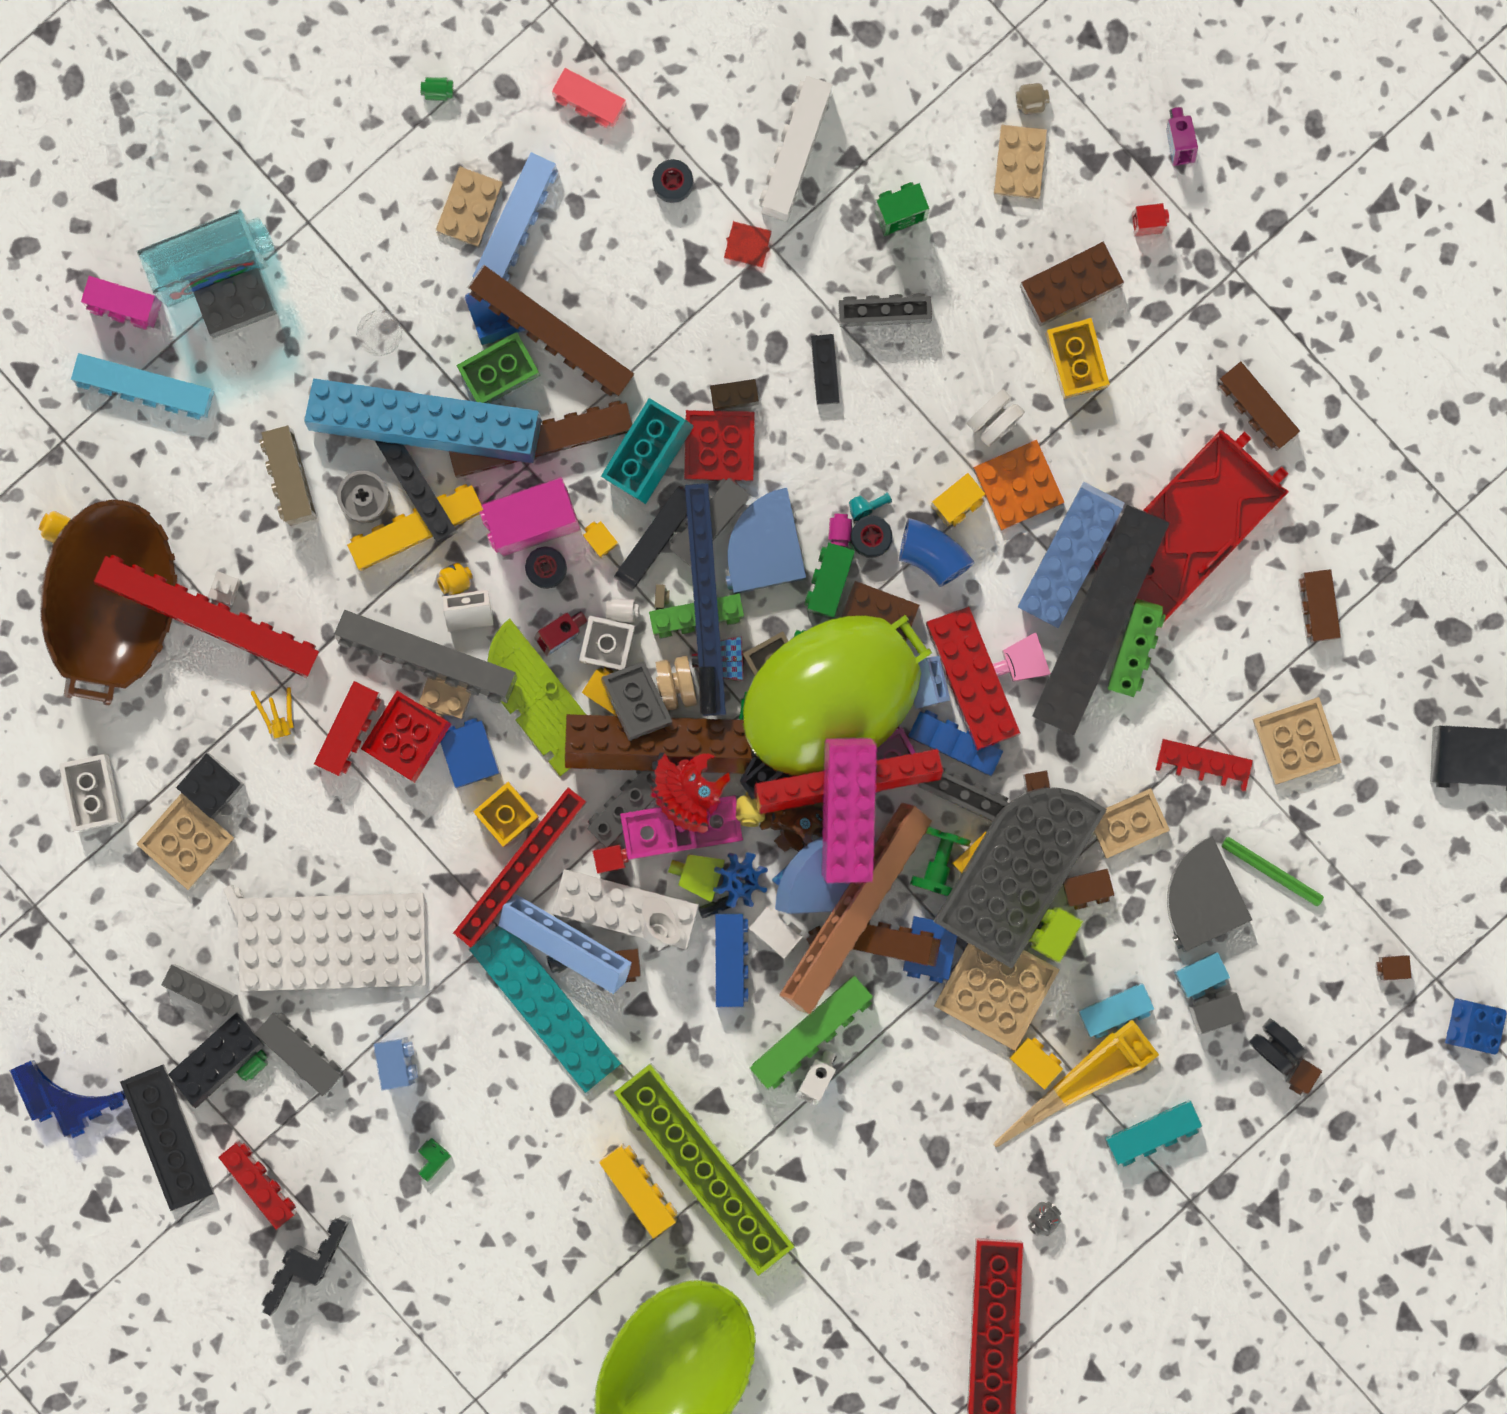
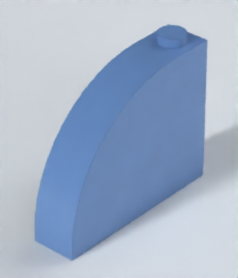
M787 488L772 491L758 498L742 513L736 522L728 545L730 576H726L728 590L733 589L734 594L806 579Z
M823 837L814 840L801 849L787 866L778 887L775 910L787 914L832 912L851 882H825L822 876Z

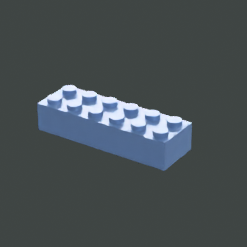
M1083 481L1021 598L1018 608L1059 629L1125 503Z

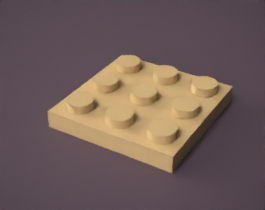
M1319 697L1252 719L1275 785L1342 763Z
M181 793L136 845L182 886L190 890L235 838Z

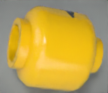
M51 511L49 514L45 513L38 527V530L41 531V537L55 543L58 535L71 518L56 511Z
M454 563L440 570L437 583L443 594L455 595L470 589V580L473 579V576L467 566L463 567L460 563Z

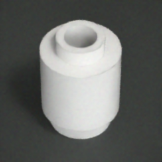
M612 599V601L606 602V619L616 622L634 623L635 618H639L640 606L635 604L633 599Z

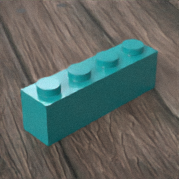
M1187 1100L1108 1136L1105 1140L1116 1164H1122L1125 1167L1136 1161L1135 1157L1141 1154L1147 1157L1156 1153V1148L1163 1144L1165 1147H1169L1177 1143V1138L1186 1135V1138L1199 1133L1198 1128L1203 1126L1192 1102Z

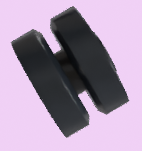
M1269 1018L1262 1026V1029L1270 1040H1267L1261 1034H1255L1248 1043L1273 1067L1287 1076L1294 1069V1065L1286 1055L1288 1054L1293 1059L1301 1061L1308 1051L1285 1027H1281Z

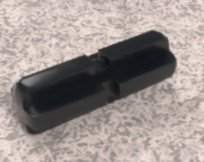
M729 895L718 899L717 902L713 901L699 907L698 910L701 917L707 918L719 913V910L724 911L731 908L725 904Z

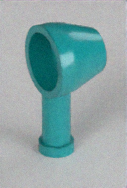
M886 492L883 496L871 502H868L861 495L849 501V508L853 520L859 521L861 518L870 515L875 509L887 503H892L889 493Z

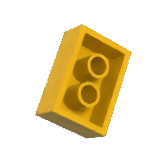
M1092 318L1046 331L1045 335L1063 400L1108 388L1110 383Z

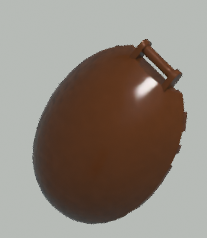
M106 500L82 509L62 529L50 551L41 588V627L45 646L52 663L60 675L66 679L64 688L65 698L71 699L74 696L101 701L104 705H111L114 688L126 689L136 680L142 678L152 666L151 664L157 654L161 652L165 636L169 633L172 618L94 584L105 556L110 558L111 555L123 559V564L132 567L134 564L146 570L145 574L153 577L154 574L166 578L167 584L172 586L177 584V574L175 575L174 568L175 556L171 552L167 534L162 525L158 524L150 515V512L132 502ZM78 681L104 686V692L76 688L75 684Z

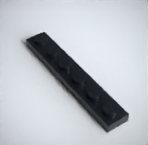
M374 440L436 542L440 544L458 533L405 445Z

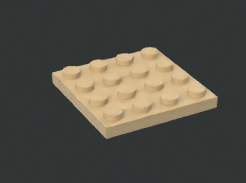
M968 943L934 1007L1016 1051L1060 969L1025 950L1022 951L1014 967L1011 969Z

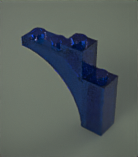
M35 1060L9 1070L31 1120L38 1119L41 1123L52 1118L51 1113H54L64 1137L71 1135L73 1139L84 1134V1128L89 1127L86 1117L89 1120H93L102 1116L101 1111L108 1107L113 1111L124 1106L122 1101L126 1100L124 1091L107 1096H84L67 1091L52 1082L41 1071Z

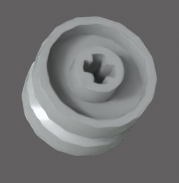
M367 470L355 471L348 474L341 481L337 491V500L341 510L353 521L373 523L381 519L388 511L390 491L386 483L375 473ZM362 494H368L369 496L366 497L365 502L361 500Z

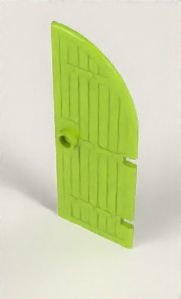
M509 618L495 634L489 648L487 662L516 672L517 681L508 703L502 701L501 703L510 714L518 709L522 715L515 719V721L543 756L549 751L553 753L554 757L548 762L558 775L562 776L570 769L565 768L566 714H587Z

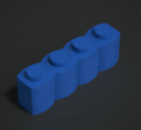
M927 709L924 713L919 712L908 735L909 738L934 750L938 749V752L988 776H992L1003 753V750L999 749L1000 744L996 743L976 750L968 729L965 733L958 729V724L948 719L944 723L937 719V714Z

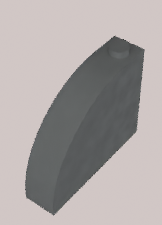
M1213 836L1200 841L1184 854L1176 865L1168 885L1167 911L1175 936L1172 938L1178 949L1182 948L1183 952H1187L1253 920Z

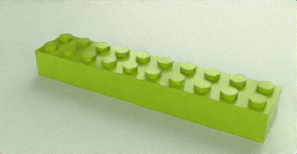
M652 1063L648 1064L614 1091L616 1097L758 1276L795 1247V1244Z

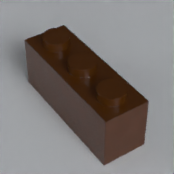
M1320 570L1301 574V578L1298 579L1299 591L1304 593L1305 601L1301 602L1303 615H1307L1308 624L1304 625L1306 638H1310V643L1341 638L1332 570Z

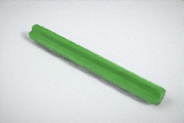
M1226 837L1223 841L1222 848L1313 905L1319 906L1322 903L1324 896L1232 838Z

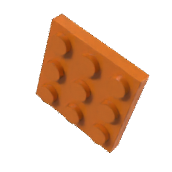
M1037 440L973 467L1001 531L1065 503Z

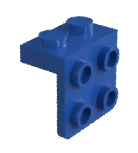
M469 293L465 295V300L481 345L494 343L499 339L525 330L521 326L519 329H516L506 322L509 318L503 313L499 316L488 309L490 304L482 299L479 302L470 296Z
M1455 998L1445 1043L1496 1055L1500 1047L1507 1015L1506 1010Z

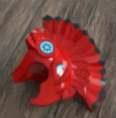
M660 752L658 761L652 763V770L654 772L651 778L654 783L650 786L652 790L651 797L656 799V804L661 807L668 820L674 822L675 826H681L683 830L688 829L692 832L698 831L704 834L708 831L707 826H709L707 812L712 816L720 804L719 797L723 793L722 790L730 782L729 772L720 777L716 782H710L705 780L701 774L707 770V761L715 758L714 755L700 754L690 761L682 760L676 766L669 761L665 753Z

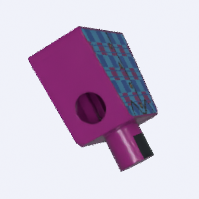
M1182 107L1172 108L1169 110L1170 119H1168L1166 128L1172 166L1195 163L1198 144L1192 117L1190 115L1184 116Z

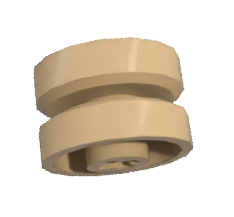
M688 656L675 659L676 673H672L668 660L655 662L659 694L663 698L667 711L678 708L677 694H681L685 707L697 705Z

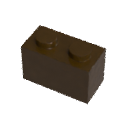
M756 379L710 385L713 411L759 405Z

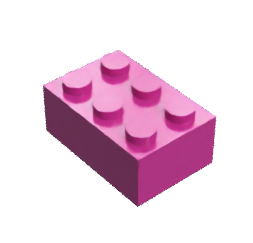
M92 276L88 277L81 303L86 306V310L90 311L89 313L103 317L105 313L112 320L120 323H125V320H128L131 324H134V327L147 330V327H155L162 304L155 295Z

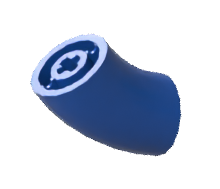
M907 519L900 547L899 561L919 568L929 575L939 587L950 583L975 564L967 551L944 532L921 521Z

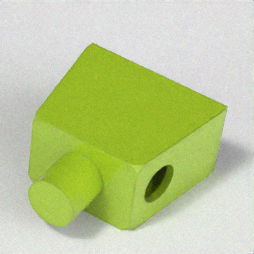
M688 854L685 863L672 859L668 873L681 876L678 886L712 902L715 895L713 889L717 887L721 876L720 873L714 872V868L719 867L723 869L725 860Z

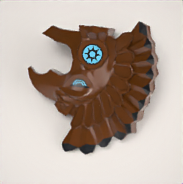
M824 802L766 813L765 820L760 823L759 827L761 830L769 828L774 831L780 830L781 835L774 840L778 848L784 852H787L790 848L799 852L805 845L813 842L812 834L817 835L818 838L823 837Z

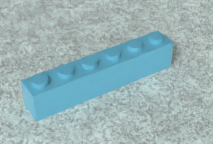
M80 353L77 355L71 380L77 383L76 387L89 390L90 387L99 389L98 393L107 396H112V393L120 394V399L134 402V398L143 401L142 404L152 408H156V405L165 406V411L178 414L180 410L187 412V417L200 420L201 416L207 418L214 391L211 388Z

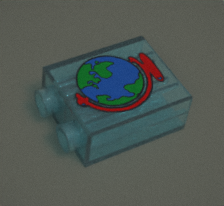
M240 209L137 250L153 294L163 304L170 307L195 297L193 292L257 267L260 270L270 267L265 254L274 251L275 246L266 225H263L260 217L249 220Z

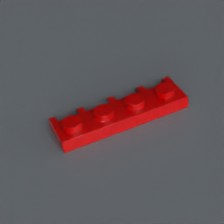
M1162 739L1155 770L1160 771L1162 763L1177 766L1175 773L1177 776L1181 775L1183 767L1200 771L1198 781H1203L1205 773L1221 776L1220 786L1224 787L1226 786L1227 778L1242 781L1241 791H1246L1253 760Z

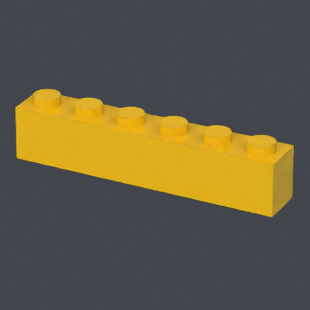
M461 485L454 489V494L448 497L446 494L437 497L454 527L480 515L479 512L483 511L482 504L472 485ZM416 508L413 509L414 513L406 517L405 514L396 516L392 519L393 523L384 526V524L375 526L371 529L372 533L366 536L359 534L350 539L351 543L347 544L360 571L433 537Z

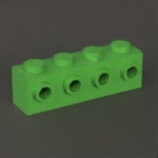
M740 593L717 598L719 623L726 622L727 625L740 623V619L744 618ZM694 603L649 611L653 635H658L659 639L673 636L672 632L681 631L682 634L695 632Z
M1136 598L1108 682V690L1131 697L1135 696L1136 691H1141L1144 683V678H1141L1143 670H1148L1151 662V657H1148L1150 648L1155 649L1159 636L1155 635L1157 627L1162 628L1166 615L1162 614L1163 606Z

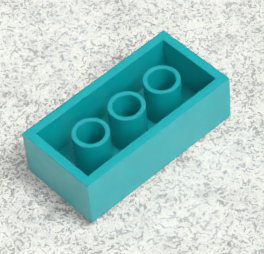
M649 398L601 477L646 504L694 425Z

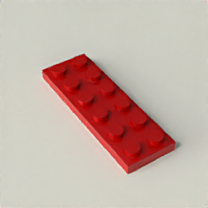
M970 607L927 621V629L940 657L941 664L976 750L1020 735V730Z

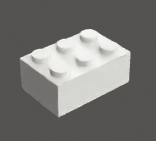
M102 754L59 763L73 832L123 823L109 755Z

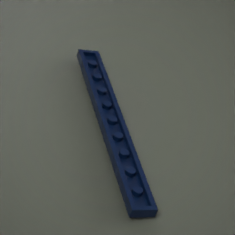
M708 483L685 485L698 662L699 667H715V673L713 674H715L716 692H714L716 695L712 696H716L717 710L715 712L717 713L703 714V717L726 715L709 488Z

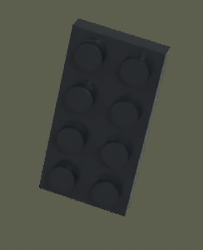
M236 1012L168 1075L194 1108H197L265 1045L254 1034V1031L243 1017Z

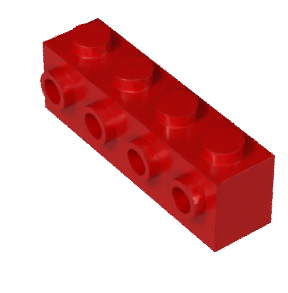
M353 681L314 765L340 777L342 773L347 774L352 764L349 759L352 753H357L362 741L359 738L362 732H367L371 725L370 715L372 711L376 712L382 702V699L379 698L381 695L379 692Z
M238 1141L218 1158L277 1230L297 1214L295 1211L296 1206L289 1197L285 1198L280 1192L282 1190L280 1185L274 1179L271 1180L267 1176V1169L260 1161L256 1162L251 1156L253 1152L248 1145Z

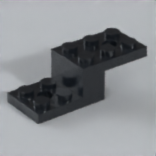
M342 1215L338 1219L332 1220L327 1230L330 1236L328 1240L322 1241L317 1254L300 1245L286 1251L281 1262L285 1265L283 1269L276 1272L271 1283L275 1286L272 1291L270 1290L269 1293H266L261 1305L264 1306L262 1313L271 1316L277 1311L293 1275L315 1286L322 1281L351 1218Z

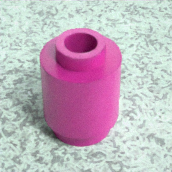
M834 514V518H829L828 540L832 544L849 547L852 519H848V514Z

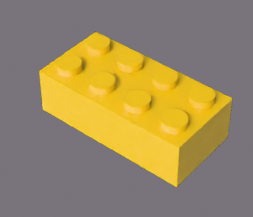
M621 1144L603 1157L599 1164L654 1239L676 1223L678 1212L671 1202L666 1204L663 1200L664 1192L657 1183L653 1185L648 1179L651 1174L644 1164L638 1165L635 1160L637 1155L630 1145L626 1147L624 1144Z

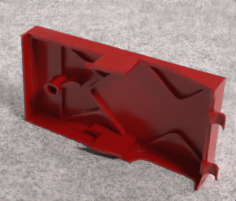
M1220 429L1143 510L1170 522L1136 597L1137 599L1163 606L1162 614L1166 615L1164 622L1289 493L1280 484L1289 474L1285 469L1280 467L1271 476L1243 449L1252 439L1246 432H1243L1236 440H1233ZM1107 548L1093 563L1097 570Z

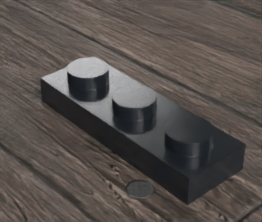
M834 334L811 336L816 405L838 404L840 402Z

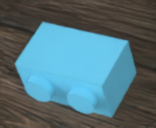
M1218 952L1174 972L1187 998L1192 996L1193 1000L1205 995V989L1213 986L1215 990L1226 985L1225 980L1230 978Z

